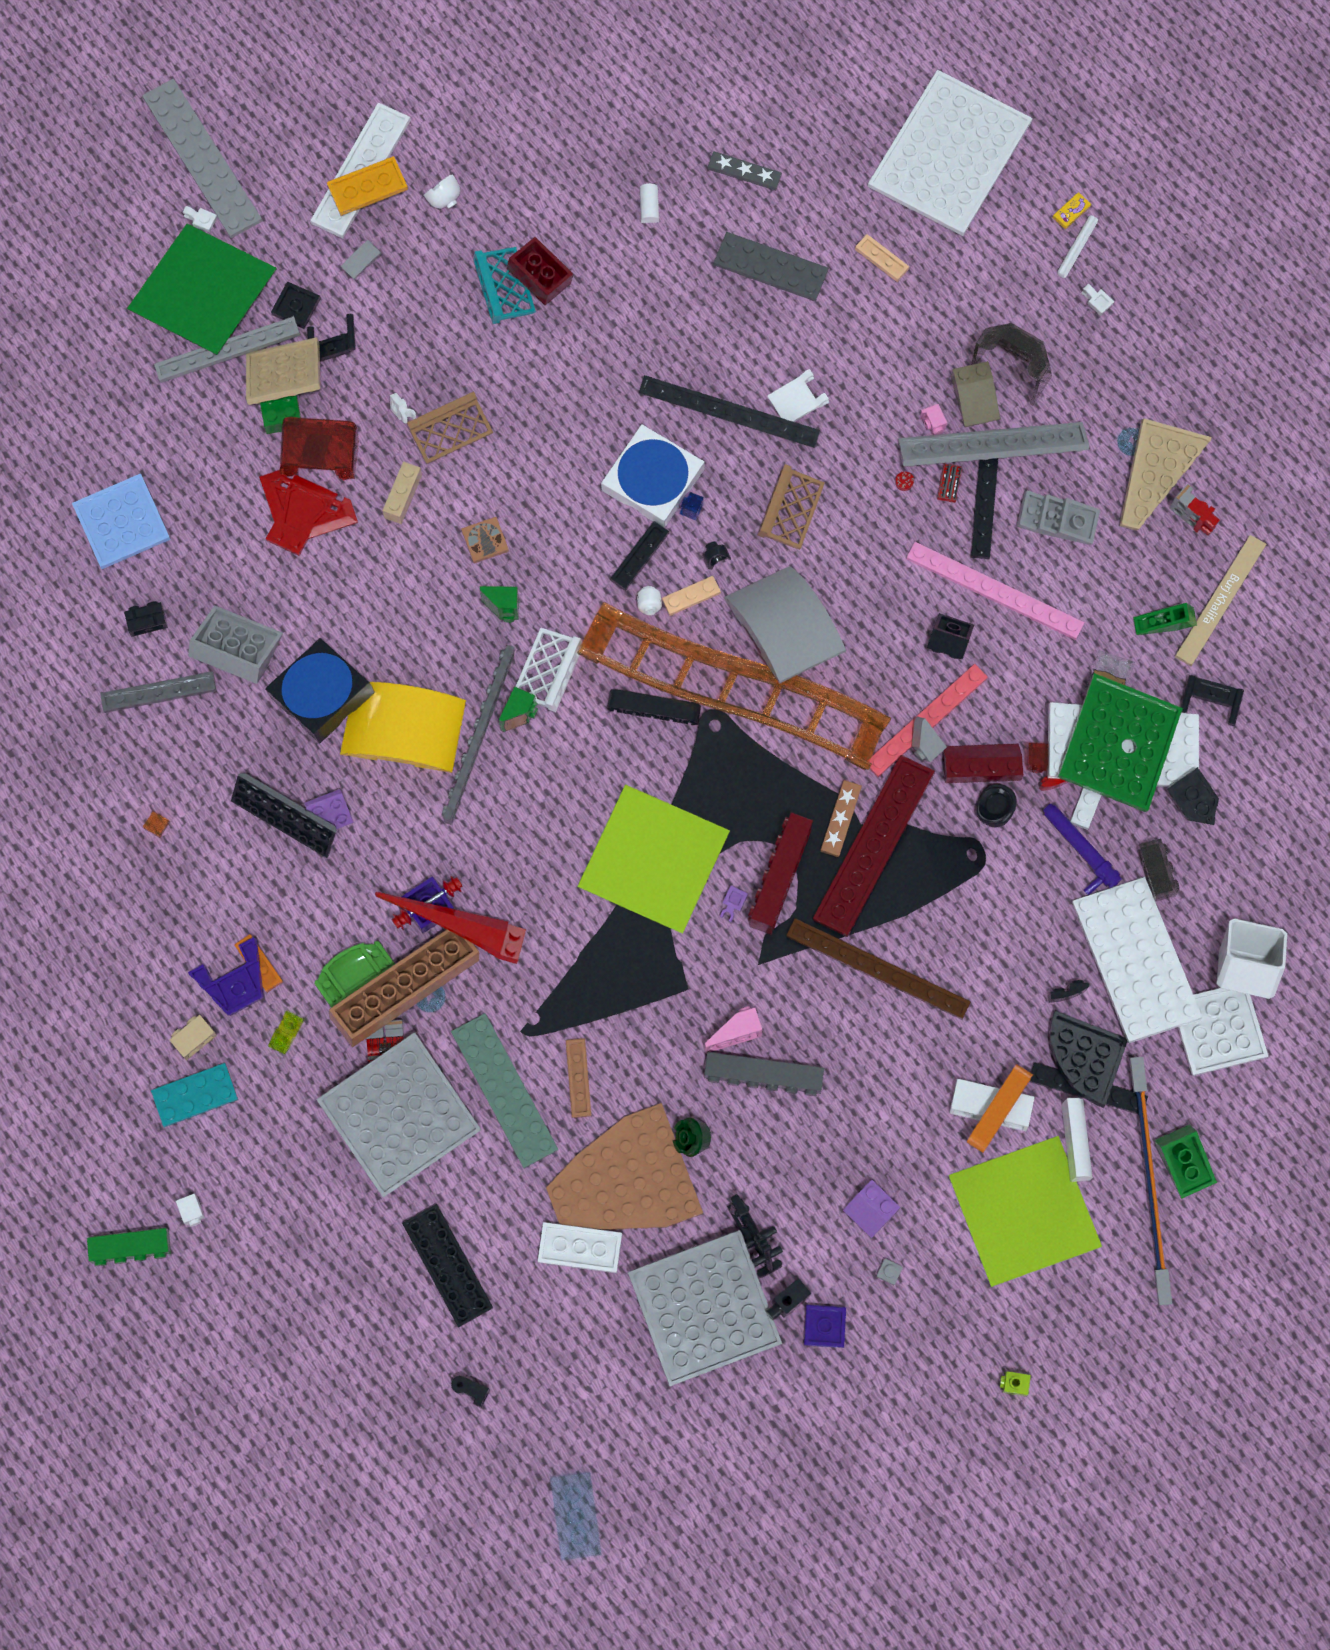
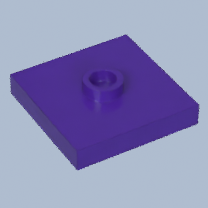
M806 1305L804 1346L844 1348L846 1307Z

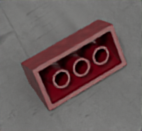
M1019 743L946 746L947 748L943 750L945 783L1021 781L1024 775Z

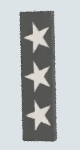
M713 151L708 164V170L775 191L782 176V172Z

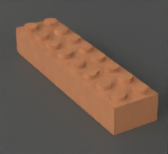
M446 929L330 1008L329 1018L353 1048L478 962L479 951L473 943Z

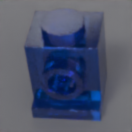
M690 492L688 497H684L679 514L697 521L704 505V497Z

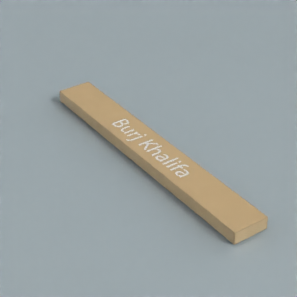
M1252 535L1249 536L1198 618L1197 626L1192 628L1175 658L1189 666L1193 665L1265 548L1266 543Z

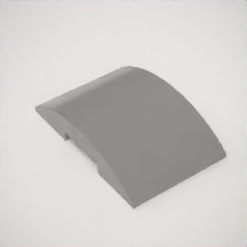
M790 566L724 597L742 627L745 626L761 650L762 658L779 684L846 652L840 635L823 604L804 578Z

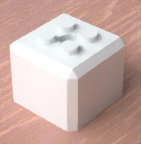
M1239 919L1230 920L1219 950L1217 985L1223 989L1267 999L1274 997L1285 969L1287 933L1283 929Z

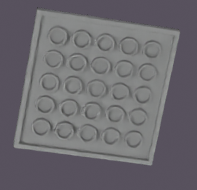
M415 1032L316 1099L382 1197L394 1191L481 1130Z
M740 1230L628 1272L669 1386L782 1344L774 1321L766 1313L769 1306Z

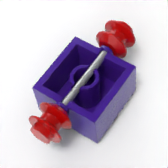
M432 876L402 897L454 909L446 895L454 897V892H462L460 888L463 886L457 877L453 879L450 876L451 881L448 883L443 881V888L441 889ZM400 909L399 915L393 914L394 918L391 919L397 929L401 927L404 930L403 925L406 923L411 925V918H413L423 934L437 925L403 909Z

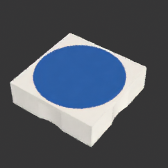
M641 425L602 481V491L621 503L635 508L643 516L665 528L679 508L682 498L691 490L704 471L705 462L646 426Z

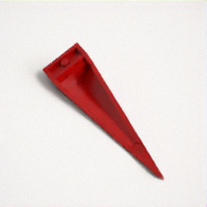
M375 892L376 897L415 913L455 933L498 959L517 964L526 929L510 925L508 921Z

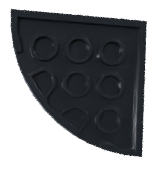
M1054 1011L1050 1026V1045L1059 1071L1077 1093L1091 1103L1104 1108L1126 1048L1127 1039Z

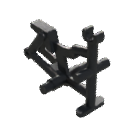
M733 1195L731 1202L734 1207L728 1205L727 1209L745 1239L744 1242L747 1250L754 1246L759 1255L751 1260L754 1267L764 1263L765 1267L757 1271V1276L763 1278L782 1267L781 1260L772 1262L773 1257L783 1253L782 1248L778 1245L772 1249L766 1240L776 1234L777 1230L775 1226L759 1232L749 1213V1206L744 1203L739 1195ZM738 1217H740V1220H741L742 1224H743L744 1226L747 1225V1227H743V1226L741 1225V1223H740Z

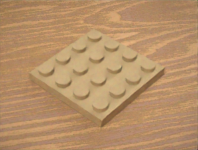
M317 337L246 354V400L248 405L320 389V353Z

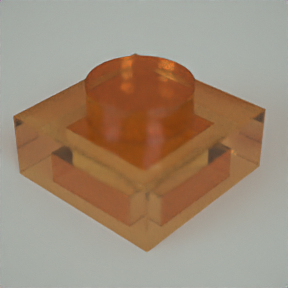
M153 811L143 825V829L160 838L170 821Z

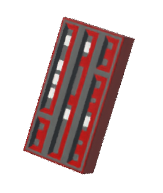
M944 463L937 500L956 502L962 466Z

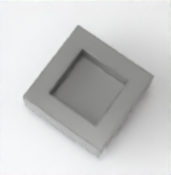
M884 1259L876 1277L894 1286L903 1267Z

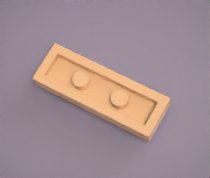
M868 234L855 247L858 253L896 282L909 270V266Z
M711 576L663 597L662 601L669 616L715 597L721 594V591L714 577Z

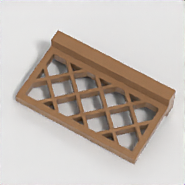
M474 391L407 422V428L426 464L493 434ZM476 406L478 410L476 418L466 415L468 409ZM458 415L463 417L460 426L449 423L452 416ZM465 418L475 421L472 430L462 427ZM477 422L484 424L488 431L482 434L474 432ZM442 423L446 425L443 434L433 431L435 424ZM448 426L458 429L456 438L445 435ZM422 430L429 432L427 441L419 440L416 433ZM460 430L471 433L469 440L465 442L458 440ZM431 434L442 437L439 446L428 443ZM444 438L454 441L452 448L445 449L441 447ZM427 446L437 449L436 455L429 459L425 453Z
M785 464L779 474L757 536L768 537L800 550L825 482L792 470L791 466ZM792 475L798 477L802 484L793 487L790 481ZM811 483L819 486L818 491L810 494L807 485ZM803 487L807 496L799 499L795 490ZM792 492L796 501L787 504L784 496ZM809 499L812 507L804 510L801 501ZM797 503L801 513L793 515L789 506ZM786 508L789 518L781 520L778 512ZM803 515L806 524L798 527L794 518ZM791 520L795 529L787 532L783 523ZM780 525L784 534L779 536L772 534V528ZM797 532L800 537L799 543L792 542L789 534Z

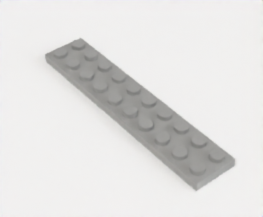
M171 79L142 95L229 237L233 238L261 223L262 218L175 80Z
M1083 422L898 438L903 466L1089 450V442Z

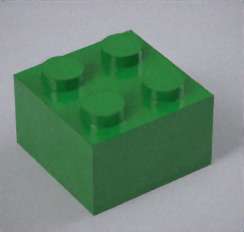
M297 395L260 403L266 434L303 428Z

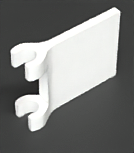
M810 369L767 396L781 418L795 422L815 409L829 403V398L825 393L815 399L806 383L814 379Z

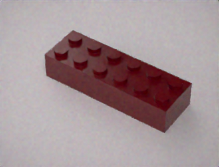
M791 813L789 818L785 817L781 832L783 835H779L775 844L776 853L772 852L768 862V868L770 869L769 871L765 870L761 884L763 887L758 888L755 896L756 906L752 905L748 914L751 928L772 935L812 831L813 820Z

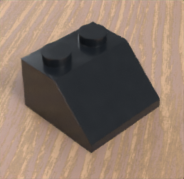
M939 613L927 648L935 653H944L951 658L963 660L974 624Z

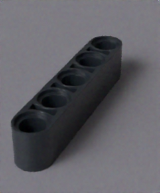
M611 689L606 709L612 712L617 710V713L629 715L634 713L635 716L647 718L652 716L654 719L673 720L672 722L698 725L701 705L689 701Z

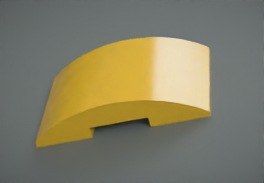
M370 682L375 693L356 711L348 715L340 755L376 761L380 759L415 765V767L452 773L466 700L414 686Z

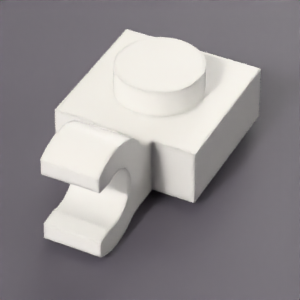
M186 206L183 211L185 218L193 220L194 227L209 233L217 219L216 214L202 208L196 212L194 209Z
M1089 284L1081 292L1087 299H1090L1087 304L1100 316L1114 303L1102 289L1097 293Z
M397 393L390 395L391 410L399 420L402 419L404 423H407V417L416 419L415 411L407 409L404 399H401Z

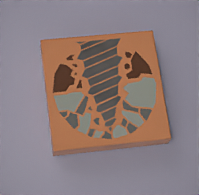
M497 517L461 528L474 564L509 552Z

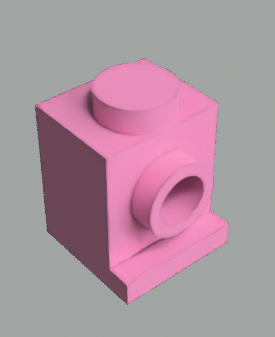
M939 404L921 410L920 418L923 420L925 428L927 430L930 429L932 435H940L946 430L947 421Z

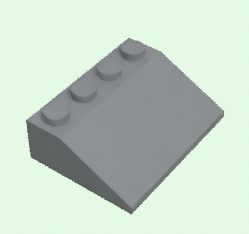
M214 605L190 639L188 656L257 684L265 673L283 633Z

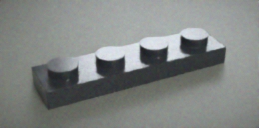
M653 521L612 575L610 581L626 591L669 535V531Z

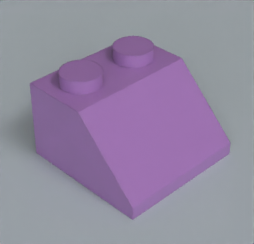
M871 1180L843 1211L872 1239L901 1207Z

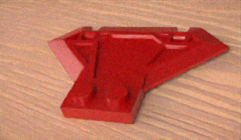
M285 469L259 476L274 520V524L266 537V541L300 556L308 539L358 523L351 500L346 497L341 502L336 499L338 494L296 474L293 479L287 477L289 471ZM284 483L288 485V487H282V484ZM332 506L337 507V511L331 509Z

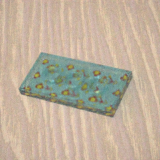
M590 1472L550 1478L561 1561L602 1555Z

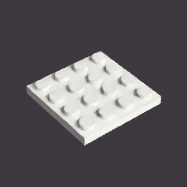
M1223 988L1194 994L1202 1019L1178 1027L1192 1076L1268 1057L1249 994Z

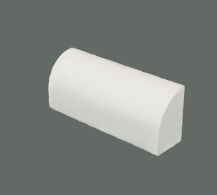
M957 1079L949 1113L980 1121L1000 1089ZM1021 1094L1001 1126L1027 1131L1034 1097Z
M1067 1098L1061 1105L1070 1181H1090L1093 1177L1084 1102L1080 1098Z

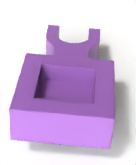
M730 886L723 901L728 906L722 911L720 917L723 918L724 914L729 912L731 914L729 921L732 922L735 909L741 912L749 894Z

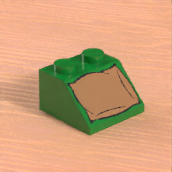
M514 687L499 718L500 731L506 732L529 723L531 718L535 719L538 713L536 696Z

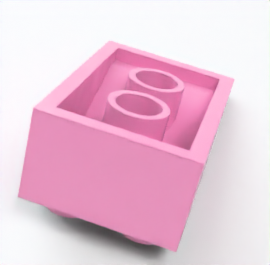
M741 1008L739 1013H736L705 1043V1054L761 1037L762 1027L756 1008Z

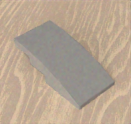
M1027 490L1023 495L1017 527L1043 535L1092 545L1100 509L1069 498L1063 500L1048 494L1042 496Z

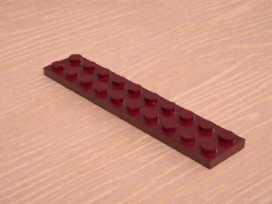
M900 755L813 917V921L846 937L849 936L935 774L934 770Z

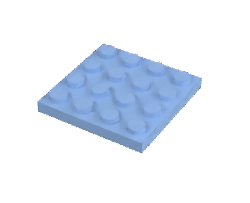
M141 473L72 503L101 569L171 540Z

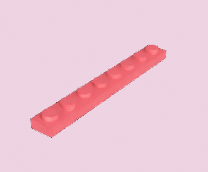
M974 664L916 717L925 718L931 727L934 728L986 681L988 676ZM915 718L865 762V765L877 777L882 775L899 759L900 755H904L912 747Z

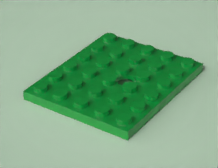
M1094 673L1057 778L1147 813L1183 708ZM1131 740L1136 747L1135 752L1130 754L1124 752L1122 742Z

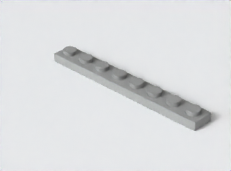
M293 316L229 338L218 355L204 348H199L154 365L159 381L162 383L300 336V332Z

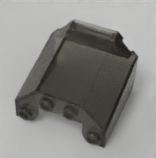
M1013 323L986 328L976 342L971 365L978 364L985 352L994 349L997 345L1029 364V375L1037 379L1030 405L1033 406L1052 378L1044 341Z

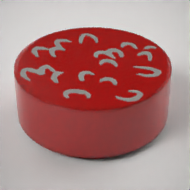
M904 471L896 476L895 485L899 490L908 491L913 487L914 477L911 473Z

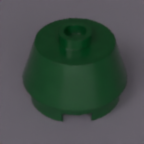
M688 1117L678 1121L674 1126L676 1140H673V1144L678 1153L694 1157L709 1147L711 1132L704 1122Z

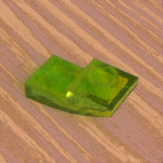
M286 1011L279 1027L275 1029L268 1047L286 1055L305 1019L290 1011Z

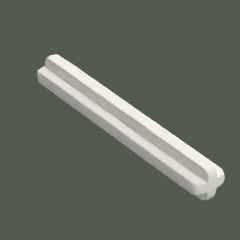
M1092 215L1088 217L1057 273L1058 276L1066 278L1097 224L1098 219Z

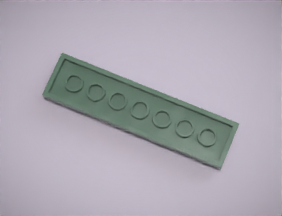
M486 1013L452 1030L451 1033L522 1167L525 1169L558 1151L553 1138Z

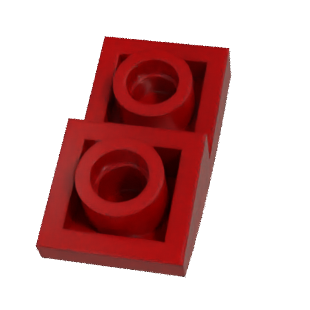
M1047 775L1040 781L1042 785L1039 789L1041 791L1055 789L1068 783V781L1048 778Z

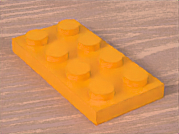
M394 156L326 182L340 216L408 190V186Z

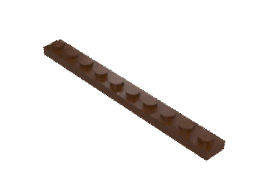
M794 919L786 937L961 1020H963L971 1001L800 920Z

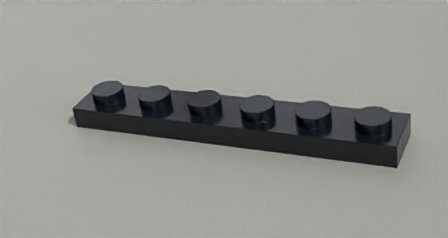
M998 458L979 460L971 558L990 559Z
M1034 1062L1031 1071L1033 1076L1029 1082L1084 1098L1068 1084L1059 1069ZM1112 1085L1106 1105L1139 1115L1136 1093Z

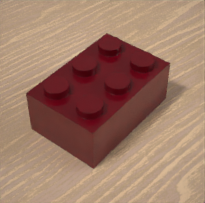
M536 237L526 243L508 260L507 269L544 305H547L571 285L573 273Z

